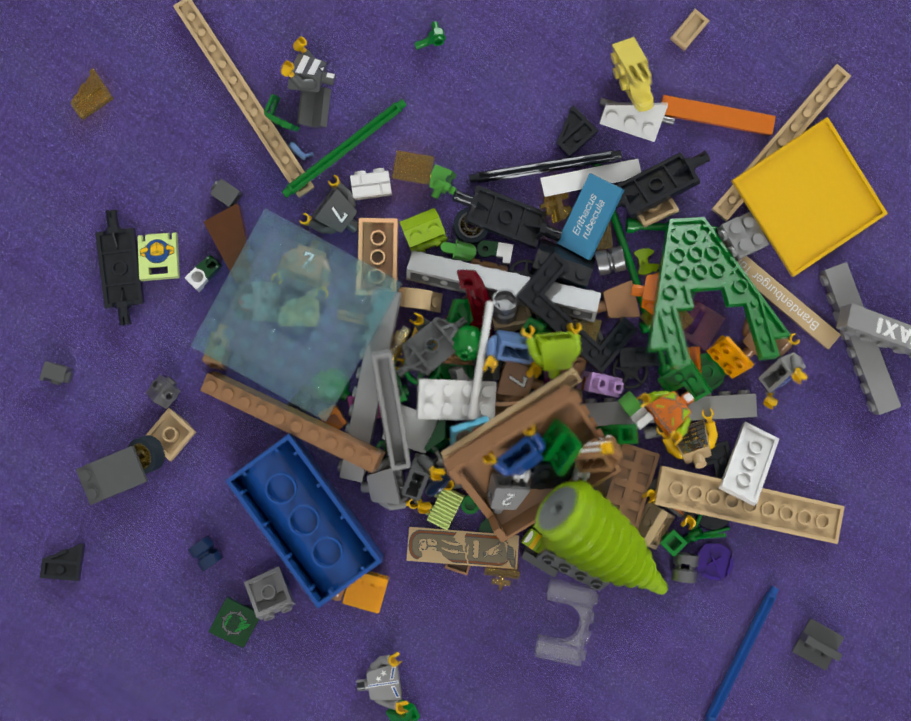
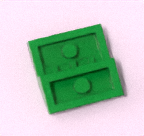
M554 418L542 437L545 449L541 455L544 461L551 462L557 475L564 476L583 447L572 431L558 418Z

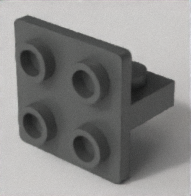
M810 618L794 645L792 652L823 670H827L833 658L840 661L843 656L837 650L844 637Z

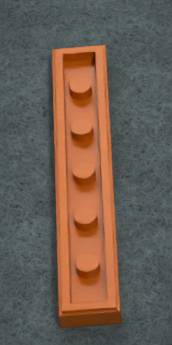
M668 95L662 96L661 102H667L668 104L665 116L768 136L773 134L776 116Z

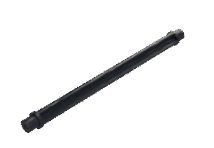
M610 150L481 171L469 175L470 183H483L614 162L617 159H622L621 150Z

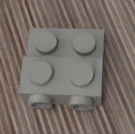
M751 212L736 217L717 228L719 238L724 241L727 249L736 261L769 245Z
M279 566L244 582L255 615L260 620L269 621L275 617V613L280 611L282 613L289 612L293 609L292 606L296 604L291 589L287 585L282 569Z

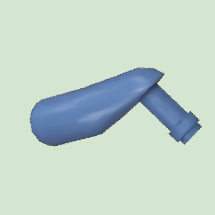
M294 142L289 143V148L301 159L306 160L307 157L314 156L313 152L304 154Z

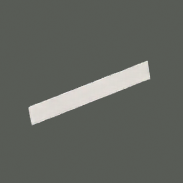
M633 159L540 179L544 196L546 197L581 190L589 173L610 183L625 181L641 173L639 160Z

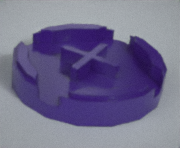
M708 542L703 544L696 553V555H699V563L696 569L703 577L717 581L730 574L734 558L727 546L719 542Z

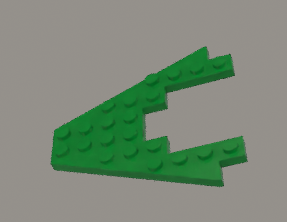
M706 218L669 219L666 224L648 352L665 350L670 369L689 367L691 360L678 312L691 311L694 308L690 292L721 290L726 308L743 306L758 359L766 360L779 357L775 340L787 339L790 337V333Z

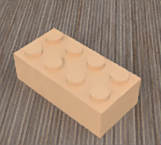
M359 218L357 296L372 297L373 292H377V288L397 291L398 219Z

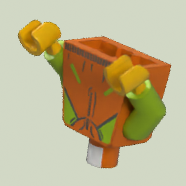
M665 390L654 391L648 394L643 393L637 397V400L641 399L644 403L641 405V408L646 406L645 409L652 415L655 423L668 437L667 440L673 438L675 440L674 446H677L682 437L687 433L691 422L689 417L691 410L687 406L694 401L693 396L687 391L679 397L675 391L670 393Z

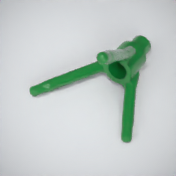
M698 514L695 527L683 539L688 544L699 539L726 537L725 533L720 532L730 530V527L727 526L703 532L698 526L703 515Z

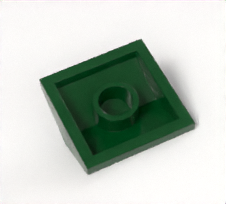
M440 419L424 450L435 454L437 450L441 452L450 445L451 427L455 426V420Z

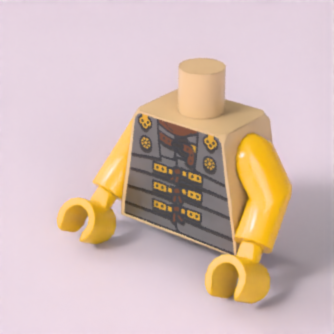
M711 408L712 414L710 417H706L704 409L702 410V416L707 422L705 423L702 420L690 424L687 433L682 437L677 446H674L675 440L673 438L667 440L668 437L656 427V432L663 437L662 441L667 451L675 458L683 459L685 464L694 462L696 468H703L707 465L705 458L712 455L711 449L715 447L717 441V429L715 421L712 420L714 411Z

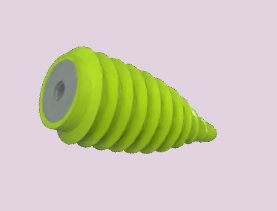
M575 480L563 483L554 488L542 501L536 514L535 526L537 531L542 534L543 545L547 550L554 551L558 557L564 558L567 563L575 565L581 571H586L592 577H598L603 582H611L615 586L625 585L628 588L638 586L639 589L645 588L661 595L668 591L667 582L663 579L661 573L656 570V563L652 559V553L647 547L645 539L639 535L637 528L608 499L602 497L599 491L593 489L588 482Z

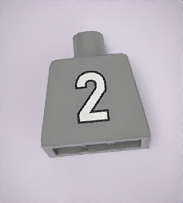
M492 473L487 489L490 508L496 514H501L503 510H515L531 489L528 481L525 483L523 479H520L516 483L515 479H512V475L505 476L499 473Z

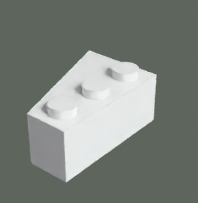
M630 102L606 103L600 118V124L655 142L668 104L667 102L654 103L652 109L639 112L635 109L633 103Z

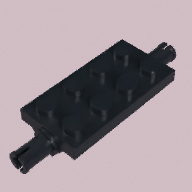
M704 150L692 158H685L680 152L617 184L616 186L624 189V192L616 209L621 206L624 207L632 219L699 185L700 179L696 175L695 170L697 167L710 162L708 153Z
M479 185L475 186L472 195L458 189L454 192L453 196L455 197L452 198V201L468 206L464 220L468 224L532 249L537 248L540 237L545 236L556 242L561 238L559 234H562V230L548 226L545 222L547 214L545 211Z
M106 210L107 228L105 231L95 232L105 309H118L119 326L131 325L129 307L145 304L142 281L139 279L135 228L119 227L118 210Z

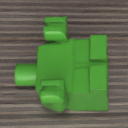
M435 164L430 177L429 187L433 189L431 197L438 199L440 193L445 194L447 191L454 195L457 188L451 186V181L456 178L457 174Z

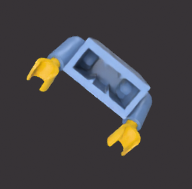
M496 330L495 335L491 336L488 340L486 357L488 359L482 367L483 371H486L487 367L490 366L492 368L491 373H493L497 366V361L494 358L530 364L531 367L526 372L528 378L534 375L536 379L541 374L542 369L536 365L530 356L526 344L527 338L523 337L520 333Z

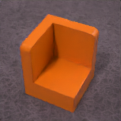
M337 404L318 414L322 421L337 429L342 428L348 423Z

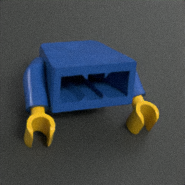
M533 424L523 430L525 434L529 435L499 458H495L493 450L489 451L488 455H482L484 463H492V466L505 476L522 475L543 460L541 453L545 449V443L535 430Z

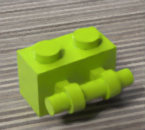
M435 208L400 221L408 245L411 247V252H426V249L433 246L439 247L441 243L448 241Z

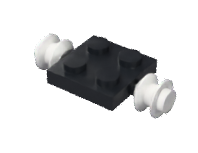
M541 460L524 474L512 475V479H515L516 483L520 479H523L525 483L528 481L530 489H554L563 483L569 482L571 477L574 481L579 478L582 481H586L590 477V472L580 473L576 463L573 462L566 474L559 476L550 461Z

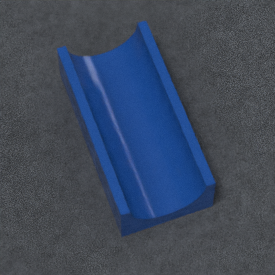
M288 434L225 480L317 608L324 605L382 562L384 558L382 551L298 437Z

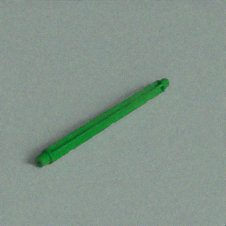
M401 99L397 103L394 102L311 166L306 172L286 185L287 187L281 191L286 198L292 194L294 195L308 182L316 178L347 152L377 131L382 125L402 112V109L407 106L405 101Z

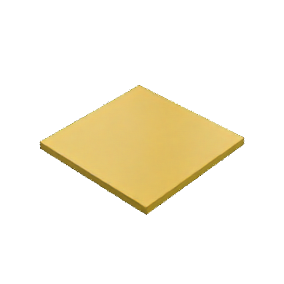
M828 117L731 180L791 277L796 276L888 214Z

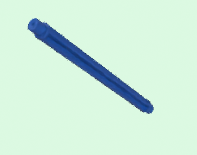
M771 585L769 591L766 592L705 715L704 721L717 720L777 599L778 588Z

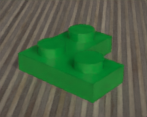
M690 359L691 365L689 367L672 369L657 379L664 391L667 390L670 393L684 386L693 396L694 402L712 392L692 359Z

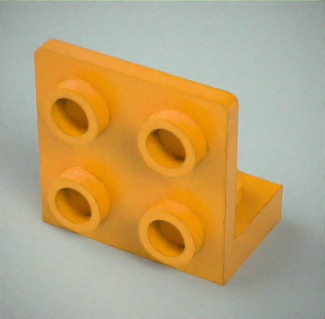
M720 336L706 350L711 358L732 379L754 366V363L728 336Z
M372 571L367 572L346 588L342 603L378 614L390 576Z

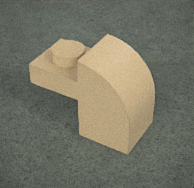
M399 287V292H402L400 307L440 313L442 293Z

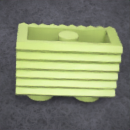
M451 489L449 491L442 490L434 495L437 500L434 505L431 504L429 513H425L428 515L427 521L448 530L465 494Z

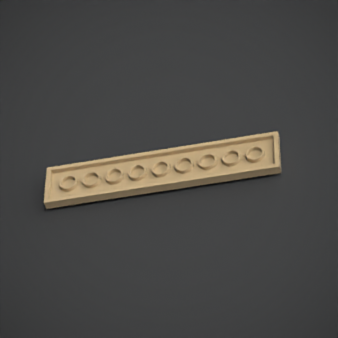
M660 466L654 505L838 544L845 506L764 488L761 490L757 504L753 506L719 489L722 479Z

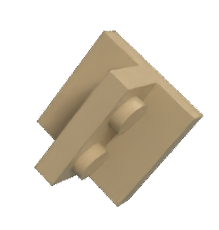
M647 502L637 530L639 535L645 539L648 547L657 549L661 542V537L667 532L675 516L653 503Z

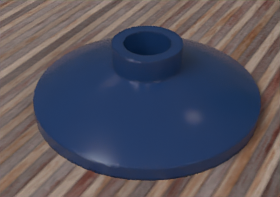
M445 466L440 468L445 470V475H441L443 481L432 480L429 475V480L425 487V494L428 497L438 494L450 482L451 477L447 473Z

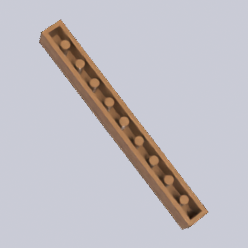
M214 371L207 373L200 391L371 473L379 469L385 451L222 373Z

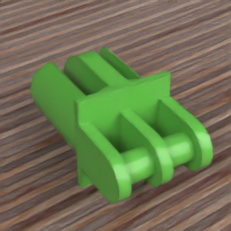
M456 239L455 244L448 242L441 244V251L445 254L453 255L452 260L469 262L475 258L476 248L471 243Z

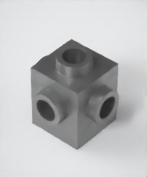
M159 375L145 393L153 402L167 409L181 391L176 386L177 382L169 376L165 378Z

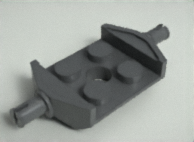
M462 316L458 321L451 324L442 318L436 317L402 345L405 364L396 370V373L402 377L409 370H414L424 376H428L429 373L456 352L453 349L454 342L452 338L460 327L468 323L467 320ZM428 341H435L438 345L437 349L434 351L428 350L426 347Z

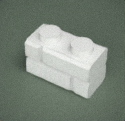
M384 168L373 169V173L356 171L354 175L350 176L352 194L355 201L392 196L389 171H385Z

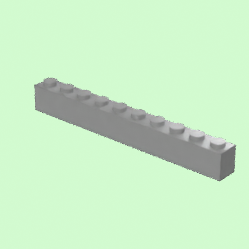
M412 251L406 280L467 293L466 289H461L457 270H476L486 287L489 299H492L494 293L501 289H509L517 294L531 278L518 273L501 271L497 268L492 269L479 264H470L461 260H452L443 256H434L417 251ZM554 282L545 292V295L567 316L590 322L595 321L601 293ZM518 299L517 305L527 307Z
M377 288V292L374 291L371 302L374 303L373 311H369L367 320L370 322L369 330L366 329L364 334V341H367L366 347L362 348L360 359L363 360L362 367H358L356 378L359 381L358 386H354L352 397H355L354 405L351 404L349 409L351 421L347 423L345 429L346 433L371 445L379 410V401L370 352L391 350L402 292L385 288ZM344 459L339 461L337 470L340 472L339 478L363 482L366 474L365 469Z
M738 390V394L732 395L731 391H720L719 395L712 396L710 393L687 406L691 410L689 415L691 421L706 420L702 416V410L704 409L706 417H710L712 414L710 408L714 411L712 419L757 417L756 394L750 393V390ZM604 398V402H597L596 399H585V403H580V405H586L590 412L588 417L593 416L598 426L634 424L618 404L616 398Z

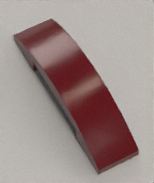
M457 270L461 289H466L473 316L470 326H475L482 331L486 301H490L486 287L476 270ZM491 319V325H490V332H489V338H488V340H489V339L491 338V336L493 335V321H492V319Z

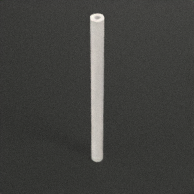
M486 301L469 405L468 419L473 420L476 418L483 375L482 367L485 362L494 302Z

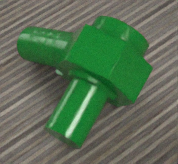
M434 21L431 23L432 30L428 33L429 36L426 39L414 43L417 50L430 44L435 46L444 44L446 35L444 30L439 28L438 22Z

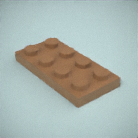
M622 444L621 450L623 455L619 459L621 462L618 463L621 471L612 477L606 499L618 508L632 525L638 528L647 497L643 498L642 494L647 492L648 487L652 483L660 454L629 444Z

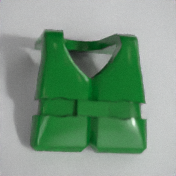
M271 94L264 110L265 116L281 127L296 132L299 131L300 127L274 115L281 97Z

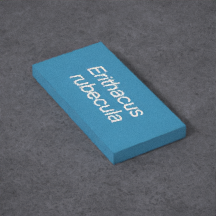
M589 173L563 228L561 238L557 243L591 260L624 189Z

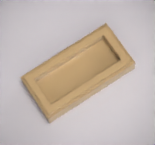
M694 9L670 40L685 51L710 20Z

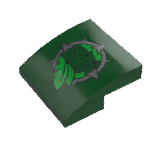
M227 597L208 632L244 648L259 619L256 617L252 607Z

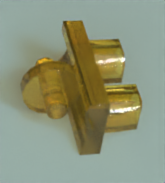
M568 192L544 196V204L539 205L540 209H546L547 215H551L553 223L560 222L571 214L572 208L570 205L563 206L562 200L568 198Z
M518 563L517 569L506 568V570L495 567H487L484 571V575L499 577V579L492 578L491 584H497L500 591H502L503 585H511V580H504V578H520Z

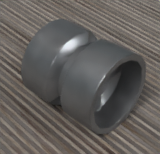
M622 246L611 248L610 252L606 250L595 252L600 276L610 274L612 270L615 272L627 270Z
M501 289L495 292L492 298V302H494L493 319L499 324L507 325L512 323L517 317L518 298L516 294L509 289Z
M679 552L673 557L675 567L672 568L671 580L683 583H696L697 571L695 568L698 567L699 555ZM681 563L689 564L690 566L689 568L681 567Z

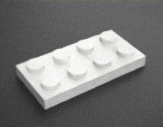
M418 379L416 418L473 420L468 419L473 381ZM481 381L475 419L487 416L491 420L495 417L496 382Z
M744 422L739 431L719 489L753 506L756 505L779 438Z

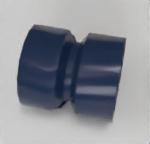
M209 535L188 549L191 556L198 559L197 564L202 572L223 558L221 552L213 548L214 542Z

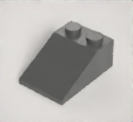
M134 445L76 469L90 505L148 481Z

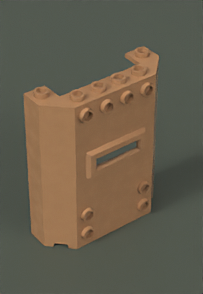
M565 385L443 460L449 476L456 485L461 484L486 516L493 532L501 542L506 541L535 523L536 514L542 501L553 489H531L517 509L503 510L501 514H496L490 508L487 489L491 474L501 473L492 466V463H484L482 455H488V452L493 450L495 458H499L523 440L526 436L522 431L533 424L535 430L542 438L554 418H558L572 431L582 447L590 439L605 438L600 428L596 430L598 425L593 416L588 417L590 412L586 405H580L582 399L577 391H571L568 385ZM617 460L612 471L590 472V477L587 478L586 482L594 488L619 473L621 469L618 463L621 461Z

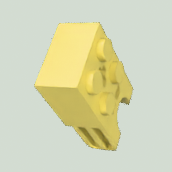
M632 37L612 44L613 53L610 55L613 64H615V68L612 70L615 79H619L621 90L626 91L637 111L644 112L654 107V99L650 91V84L652 83L651 73L648 69V60L636 39Z

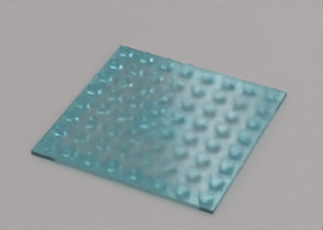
M264 208L190 346L322 420L327 421L402 283Z

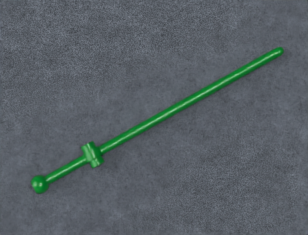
M601 164L593 165V167L601 166ZM615 209L611 221L619 245L622 246L630 278L633 284L641 285ZM637 296L644 317V322L639 323L640 330L643 334L648 332L650 335L652 317L648 311L642 308V297ZM659 351L660 367L658 368V374L660 376L672 370L666 362L663 351Z

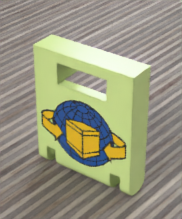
M177 232L172 233V239H170L169 233L145 235V241L143 235H138L139 279L141 281L180 278ZM168 267V273L152 274L150 268Z

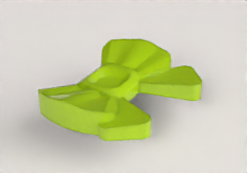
M646 248L634 252L639 261V275H647L652 271H657L659 264H650L648 262V257L654 253V250Z

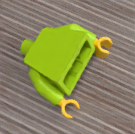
M571 322L567 325L568 332L535 334V338L532 337L534 333L532 326H529L530 334L525 333L524 327L521 328V335L527 338L526 344L530 356L544 371H548L550 379L558 377L560 370L570 369L572 362L580 354L581 339L578 334L582 328L580 323L575 324L576 330L573 329V323Z

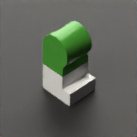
M630 391L617 400L630 420L637 424V429H642L654 419L644 407L641 408L642 404L639 403Z

